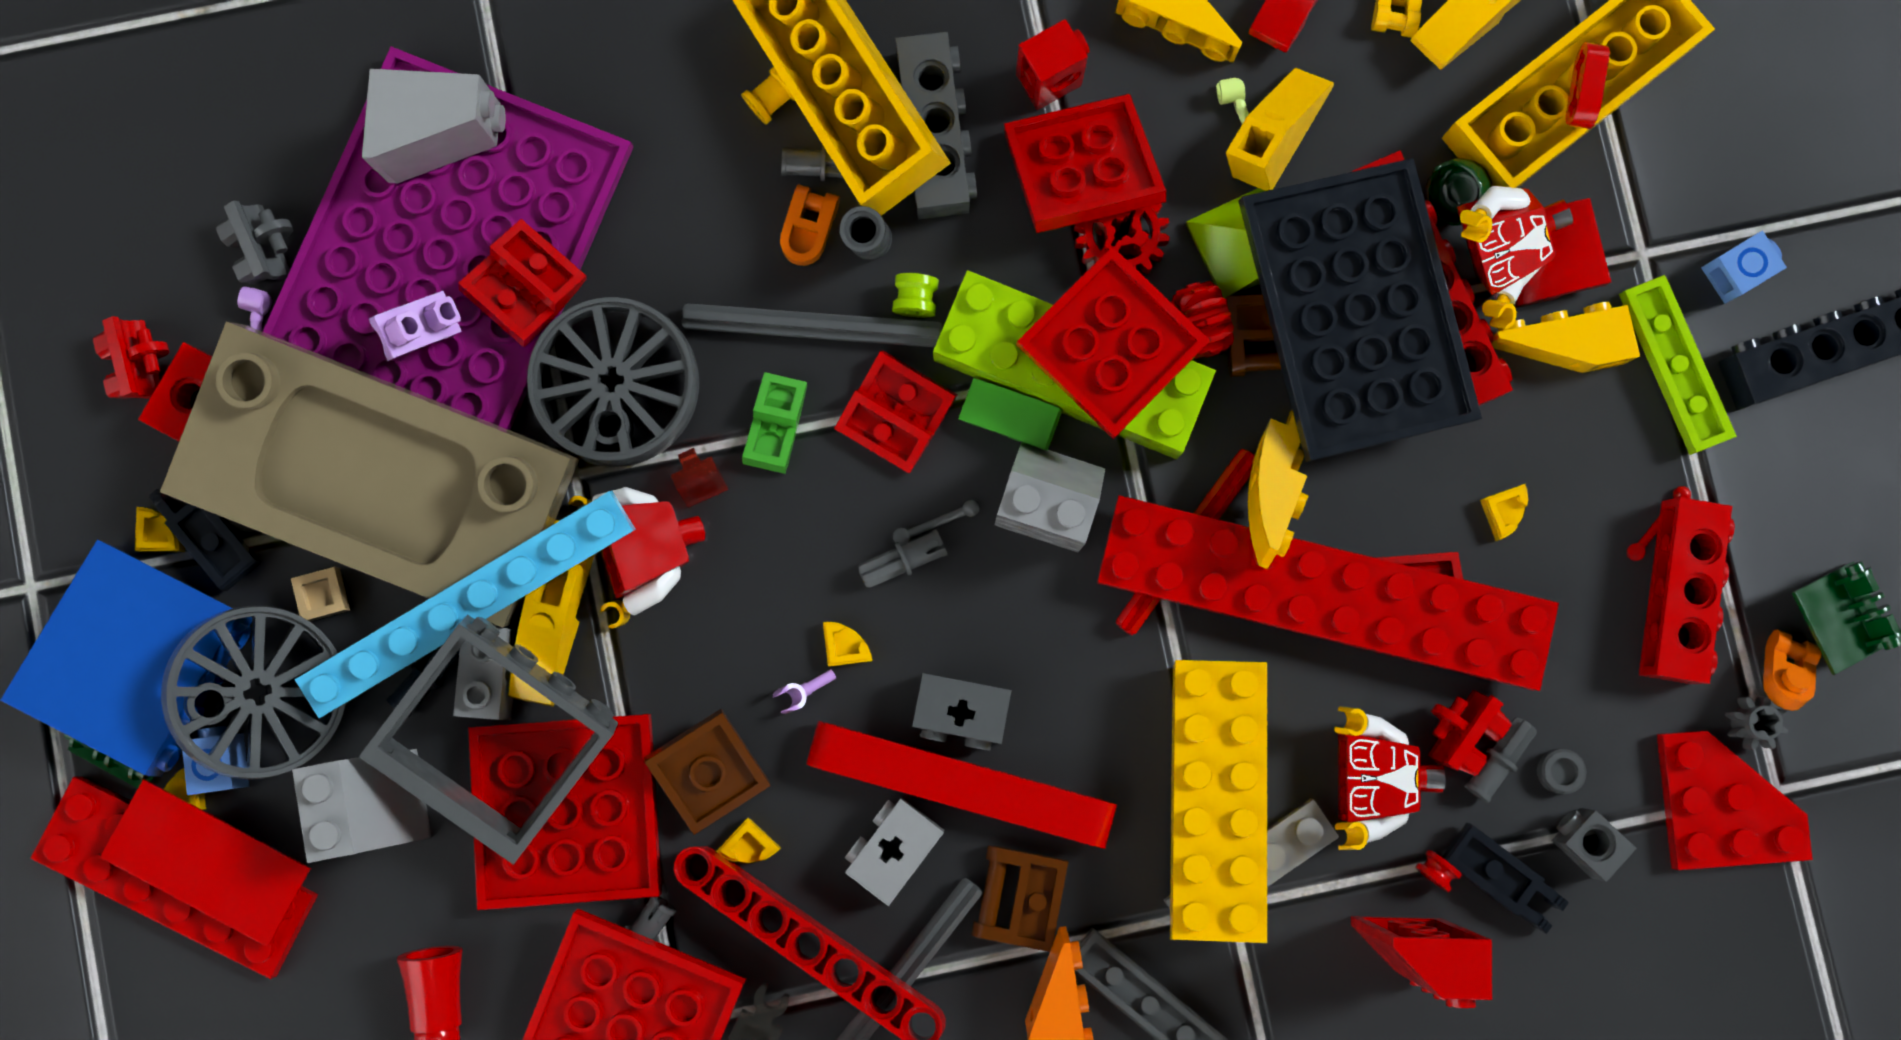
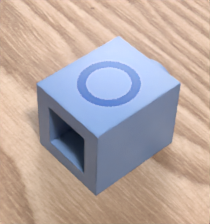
M1763 230L1701 267L1724 304L1743 295L1787 268L1782 260L1780 248L1773 240L1767 238Z
M226 726L197 730L198 738L192 740L205 753L209 754L226 729ZM244 734L235 735L221 757V762L246 768ZM182 750L187 795L249 787V779H237L212 772L196 763Z

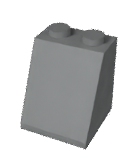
M370 69L362 158L388 183L398 184L496 147L498 132H503L505 129V108L503 105H500L494 92L489 89L479 74Z
M1021 442L994 526L1078 553L1086 544L1099 504L1105 468L1050 450L1045 451Z
M417 749L410 750L418 756ZM360 757L292 769L307 863L431 838L426 803Z

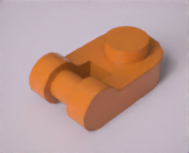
M800 184L796 186L780 236V245L788 261L795 265L807 266L820 259L839 208L840 196L830 193L822 196L811 193L810 187ZM806 209L819 213L817 222L803 218Z
M1779 629L1771 633L1765 647L1763 687L1766 695L1775 705L1785 710H1799L1814 697L1816 666L1821 658V651L1818 645L1809 641L1803 643L1794 641L1791 634ZM1787 657L1793 659L1794 664L1787 662Z

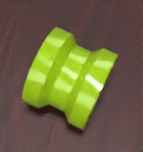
M919 273L897 274L895 276V286L898 289V298L893 301L892 312L918 318L935 316L936 305L932 299L933 293L938 290L939 279Z

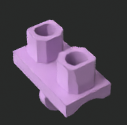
M444 291L404 304L368 319L381 339L387 361L462 332L458 324L461 320L460 314L453 299L450 296L446 297Z

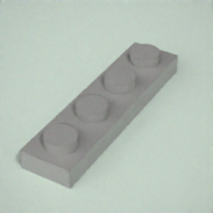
M1310 798L1267 828V887L1339 838L1314 799ZM1169 895L1168 897H1166V898L1163 899V900L1165 901V903L1167 904V906H1168L1169 909H1170V895Z

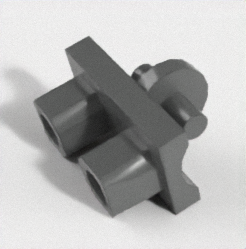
M233 200L225 205L224 209L228 217L216 226V230L220 240L227 247L238 248L241 246L245 255L235 261L232 266L237 280L248 284H256L266 279L285 280L290 272V268L283 254L288 250L284 239L294 231L290 220L275 219L270 209L264 210L263 205L259 204L244 206L239 201Z

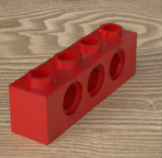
M1684 497L1661 501V522L1656 538L1639 676L1685 684H1710L1711 676L1715 673L1718 664V656L1714 648L1716 633L1720 630L1723 623V609L1720 606L1722 588L1726 585L1729 577L1726 554L1727 546L1731 542L1735 530L1734 521L1731 519L1733 506ZM1692 538L1698 541L1701 548L1698 558L1694 557L1690 550ZM1687 582L1691 583L1695 590V597L1692 602H1689L1684 594V587ZM1682 625L1689 632V642L1686 647L1680 643L1678 637Z

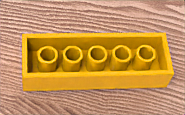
M732 0L861 206L870 207L882 216L951 164L846 0Z
M1609 0L1458 119L1443 135L1442 139L1458 158L1476 161L1484 167L1492 181V186L1518 188L1591 130L1569 126L1566 124L1565 119L1574 64L1579 49L1584 42L1605 45L1610 48L1601 109L1596 123L1592 127L1593 129L1694 49L1715 28L1691 0Z
M1175 660L1172 682L1170 940L1267 943V662Z

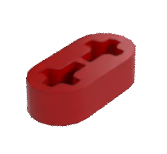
M1584 42L1580 47L1571 80L1565 118L1567 125L1585 129H1592L1595 125L1601 109L1609 64L1610 48L1608 46Z

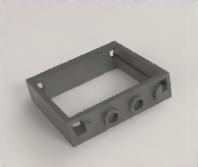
M467 615L457 625L359 757L514 865L612 737L618 722L613 719L614 713L605 704L596 699H591L589 702L575 692V684L566 676L558 672L550 674L536 664L538 658L527 648L515 644L513 647L498 636L500 634L499 630L492 623L481 617L474 619ZM465 641L471 643L594 731L521 828L392 738Z

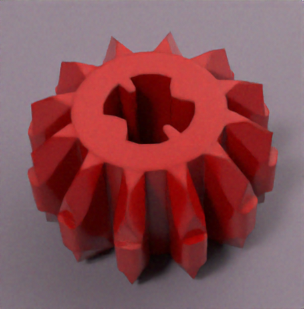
M1209 280L1202 283L1198 281L1176 291L1172 298V304L1210 339V342L1200 351L1195 359L1201 357L1208 358L1228 349L1233 344L1234 326L1231 321L1232 313L1227 307V299L1223 298L1221 289Z

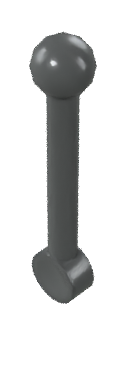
M967 500L963 507L908 530L905 528L896 529L893 533V540L895 543L899 542L901 546L908 543L910 538L965 515L968 517L976 516L979 513L980 506L975 500Z

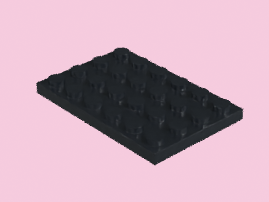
M1413 158L1241 197L1238 202L1306 462L1482 419Z

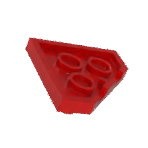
M1690 731L1656 734L1671 869L1688 870L1813 860L1808 815L1710 732Z

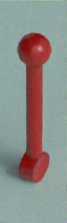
M1679 486L1674 489L1673 498H1691V491L1685 486ZM1660 515L1638 543L1631 544L1627 548V556L1630 560L1639 561L1644 558L1646 554L1645 547L1659 531Z

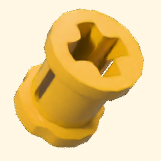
M774 67L769 70L770 76L754 90H745L741 94L748 107L765 125L772 121L771 115L789 99L795 101Z

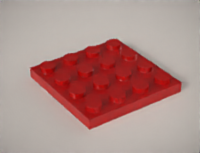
M651 714L613 717L618 722V725L612 737L514 865L474 838L477 910L658 897L662 895L655 777L644 762V757L653 752ZM577 719L468 727L471 794L521 828L594 731Z
M577 909L573 912L522 1040H722L746 979L586 911Z

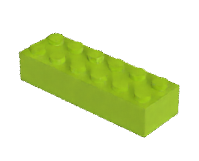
M967 270L934 348V362L976 379L1059 407L1063 410V414L1102 429L1016 346L1017 341L1053 304ZM1191 361L1118 436L1177 460L1185 450L1216 370Z

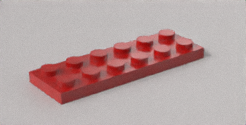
M73 776L30 859L269 979L277 977L318 896L317 893L303 886L300 888L269 947H266L100 858L131 800L83 776Z

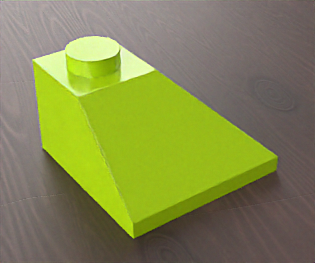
M1257 188L1242 196L1264 192V190ZM1242 196L1185 223L1215 285L1221 289L1222 296L1225 299L1228 296H1234L1260 284L1238 202Z

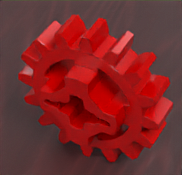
M1162 204L1075 224L1074 231L1084 234L1075 240V248L1087 249L1082 257V263L1087 264L1093 260L1097 262L1112 247L1115 232L1119 231L1122 226L1125 227L1130 220L1128 236L1125 235L1122 240H1118L1113 247L1122 256L1127 254L1135 256V258L1127 261L1136 269L1140 268L1146 275L1149 274L1153 268L1149 259L1160 262L1164 256V252L1157 246H1167L1170 240L1169 235L1160 233L1169 225V218L1157 217ZM1142 216L1149 226L1150 238H1148L1149 234L1142 230L1140 222ZM1093 228L1096 229L1095 233L1102 237L1104 245L1102 250L1095 243Z

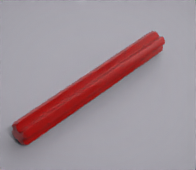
M1246 449L1239 450L1194 514L1219 520L1249 479L1255 455ZM1135 593L1117 617V626L1130 635L1136 634L1161 599Z

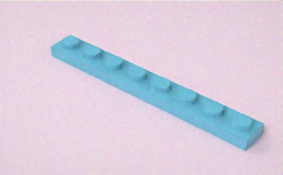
M611 490L294 680L318 718H321L442 646L457 625L467 615L474 619L476 617L489 618L633 532L636 528Z

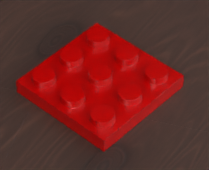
M1130 94L1004 123L1005 138L1036 233L1166 202V188Z
M1112 246L1017 341L1016 346L1114 440L1210 342V339Z

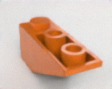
M1066 926L1059 927L1027 1013L1025 1025L1028 1040H1094L1091 1027L1083 1028L1081 1013L1089 1012V1004L1085 984L1077 985L1075 970L1083 969L1079 941L1070 942Z

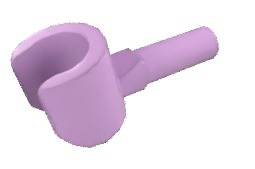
M244 286L239 292L237 305L240 309L251 312L250 327L262 331L263 316L270 310L272 299L265 291Z
M830 669L807 683L805 682L801 685L791 683L778 688L772 697H777L785 692L791 696V706L781 711V713L787 714L802 708L807 696L835 680L836 676Z

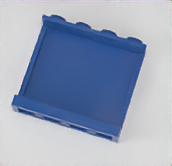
M97 539L0 701L143 775L162 777L164 772L170 771L175 766L181 755V748L175 742L165 722L161 704L162 680L167 663L179 642L195 626L215 614L233 608ZM252 617L239 618L226 623V627L239 650L243 648L250 637L251 627L249 626L252 622ZM212 630L196 643L193 650L228 669L226 665L230 657L217 634ZM185 659L178 676L177 686L194 687L203 683H215L221 686L224 680ZM210 690L203 691L195 699V710L201 716H204L205 708L203 705L211 693ZM177 697L178 713L182 724H186L192 720L188 718L184 711L183 703L185 697Z

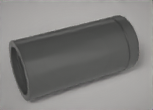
M859 206L852 208L843 216L840 223L841 238L845 245L858 257L865 260H876L888 252L892 243V233L877 211L870 207ZM866 225L876 226V234L871 241L858 243L857 235L862 227Z

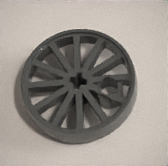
M604 297L588 300L569 308L547 326L531 354L527 374V387L530 403L539 424L550 439L561 449L590 464L605 467H623L638 464L659 455L680 437L689 424L697 404L699 372L693 350L679 328L664 314L635 300ZM628 312L629 314L614 355L606 313ZM590 316H594L602 360L591 351L572 329L573 325ZM643 317L654 321L662 327L661 330L630 356L631 347ZM564 334L590 362L593 368L551 356L549 353L558 339ZM674 340L681 354V360L641 368L646 360L668 341ZM546 366L586 379L584 381L542 389L543 371ZM680 373L685 375L684 391L681 397L642 385L656 378ZM615 374H617L624 383L616 385L615 392H612L606 386V382L614 381ZM576 395H586L554 424L552 423L545 408V403ZM635 396L677 407L678 410L666 428L662 429L638 403ZM626 404L655 435L652 440L636 448H632L631 439L634 435V423L626 413ZM596 408L590 417L589 430L582 447L564 437V434L587 412ZM609 416H619L621 428L617 435L610 438L603 437L601 433L602 422ZM598 443H601L607 448H620V451L598 452L597 446Z
M260 605L243 606L215 614L202 621L186 634L173 651L167 663L161 687V704L167 727L178 746L192 760L217 774L237 779H265L290 772L292 769H296L312 759L329 742L341 721L345 704L331 711L325 724L280 699V697H305L300 688L280 687V685L316 667L338 653L326 635L314 624L293 612L281 608ZM252 617L250 666H248L226 627V623L229 621ZM266 617L289 623L291 625L289 632L272 658L264 666ZM214 630L230 657L237 674L193 650V647L202 637ZM302 632L309 636L319 647L320 652L275 675ZM185 659L221 678L230 684L231 687H222L215 683H203L194 687H178L177 681ZM253 679L256 685H264L266 688V694L259 696V704L257 705L253 699H245L243 691L251 687L250 680ZM210 690L215 692L220 698V708L215 715L206 718L197 713L194 703L200 693ZM177 697H185L183 703L184 711L188 718L192 720L186 724L181 722L177 708ZM235 710L228 726L209 754L199 748L190 738V733L205 725L219 723L225 719L229 712ZM274 710L317 733L316 738L304 750L298 753ZM247 718L249 732L246 768L221 762V757ZM262 718L269 726L286 757V761L263 768L260 767Z

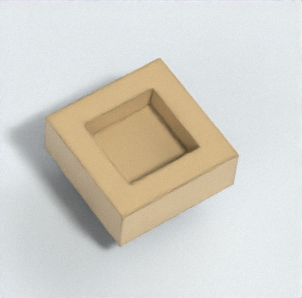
M331 567L291 578L299 616L311 622L350 611L340 568Z

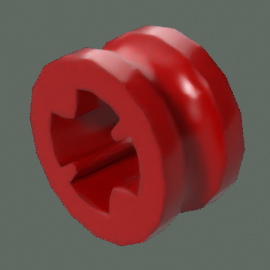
M1428 849L1425 853L1427 856L1426 862L1423 864L1418 863L1415 869L1437 887L1449 893L1452 889L1450 882L1453 879L1459 880L1462 873L1444 858Z

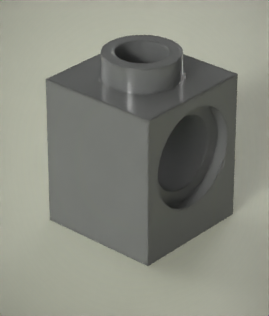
M1580 808L1579 811L1574 809L1566 814L1557 825L1558 834L1551 840L1590 878L1607 882L1637 849L1596 810ZM1589 830H1593L1597 835V846L1592 852L1587 853L1583 847V837Z

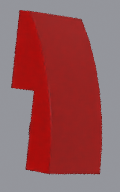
M1266 0L1252 23L1248 34L1287 53L1304 28L1307 18L1318 0Z

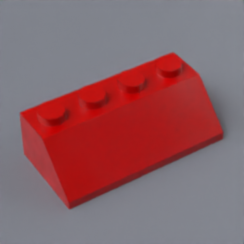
M1351 916V926L1395 972L1409 979L1410 985L1420 986L1422 992L1433 993L1434 999L1446 1000V1006L1454 1008H1475L1476 1000H1492V939L1441 918Z

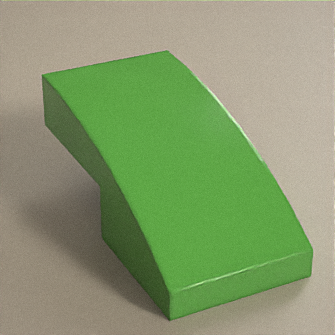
M764 372L753 409V422L742 456L744 465L786 474L802 412L807 382Z
M973 378L958 419L1004 435L1009 439L1048 451L1063 410L1021 393Z

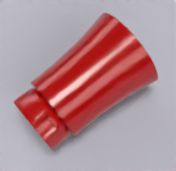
M429 947L406 952L397 957L408 1005L410 1031L414 1033V1040H460L459 1025L462 1024L460 1005L462 947Z

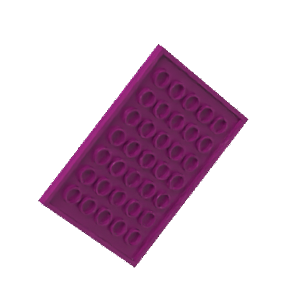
M390 46L381 69L457 73ZM487 85L494 92L500 105L504 106L506 114L505 129L503 132H498L496 147L398 184L388 183L362 158L366 100L263 332L511 431L528 392L527 374L531 354L547 326L526 347H522L459 291L458 282L490 255L489 246L520 219H523L581 270L634 146L628 140ZM440 291H444L446 297L450 296L453 299L461 317L458 324L462 332L387 361L381 339L371 326L369 318ZM563 309L554 317V319L558 317L560 314H562Z

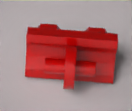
M115 316L102 320L105 331L93 338L95 351L101 359L112 360L115 370L114 373L106 375L103 380L106 395L109 398L150 399L160 382L158 373L161 371L158 359L170 353L167 342L153 341L151 331L146 328L144 320L128 321L121 320Z
M1472 690L1466 700L1457 696L1449 708L1436 703L1431 712L1440 722L1432 734L1439 739L1427 756L1438 764L1454 770H1461L1473 776L1478 775L1486 764L1487 758L1486 755L1475 748L1481 736L1484 734L1490 740L1497 742L1506 735L1512 726L1509 719L1500 711L1504 704L1494 696L1490 695L1487 697Z

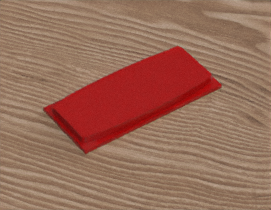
M145 779L139 785L100 856L103 860L266 947H269L311 870L305 864Z

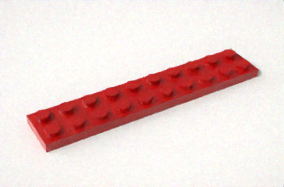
M1120 495L1117 497L1097 584L1532 691L1541 690L1559 606L1558 602L1292 538L1285 556L1276 555L1269 568L1265 569L1258 564L1252 545L1250 527Z

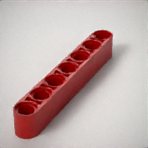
M822 721L817 723L806 765L1104 849L1107 846L1117 804Z
M708 846L689 847L677 855L674 862V873L676 879L684 887L901 1040H939L943 1035L946 1027V1018L938 1005L741 867L718 854L715 849ZM697 854L702 855L708 863L707 874L701 880L694 878L689 870L690 861ZM732 880L739 881L745 889V898L738 906L731 904L726 897L727 885ZM768 906L778 908L783 916L781 928L776 932L768 930L762 921V915ZM805 932H811L819 938L820 951L815 958L805 956L800 950L799 941ZM841 959L852 960L857 965L858 978L855 983L846 984L838 978L836 969ZM878 986H888L895 991L897 1003L894 1009L883 1010L876 1005L874 992ZM919 1012L927 1013L934 1019L935 1032L933 1035L922 1037L914 1032L912 1028L914 1014Z

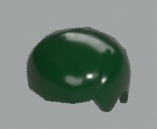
M1454 158L1437 165L1432 170V175L1426 184V200H1429L1433 205L1438 219L1451 226H1459L1461 221L1457 207L1479 200L1488 188L1492 187V181L1486 169L1476 161Z

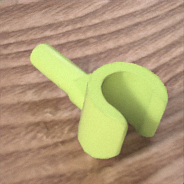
M1239 78L1220 80L1216 84L1219 104L1234 103L1235 112H1237L1243 124L1249 115L1245 103V85L1243 81Z

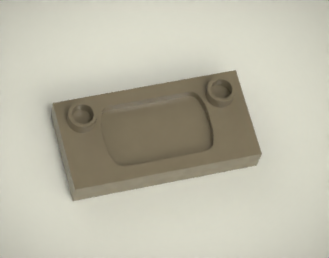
M226 321L160 492L430 599L552 526L579 458L247 325ZM525 596L486 620L502 628L515 623Z

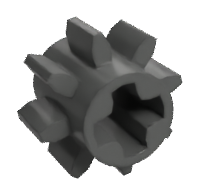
M1767 695L1758 696L1755 702L1750 697L1737 698L1740 707L1734 712L1725 713V716L1731 719L1732 727L1727 735L1743 738V749L1755 750L1759 743L1763 748H1776L1774 738L1780 733H1788V729L1783 727L1782 718L1786 710L1771 707V700Z

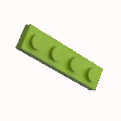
M1666 275L1620 293L1619 296L1623 305H1628L1635 333L1689 455L1737 437Z

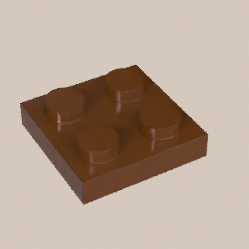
M719 709L644 757L645 764L693 835L771 786L767 776L722 709Z

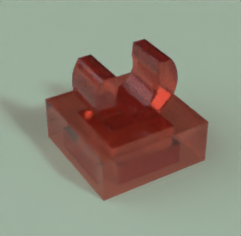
M694 448L678 454L683 469L671 474L678 493L688 508L729 490L712 456L701 461Z

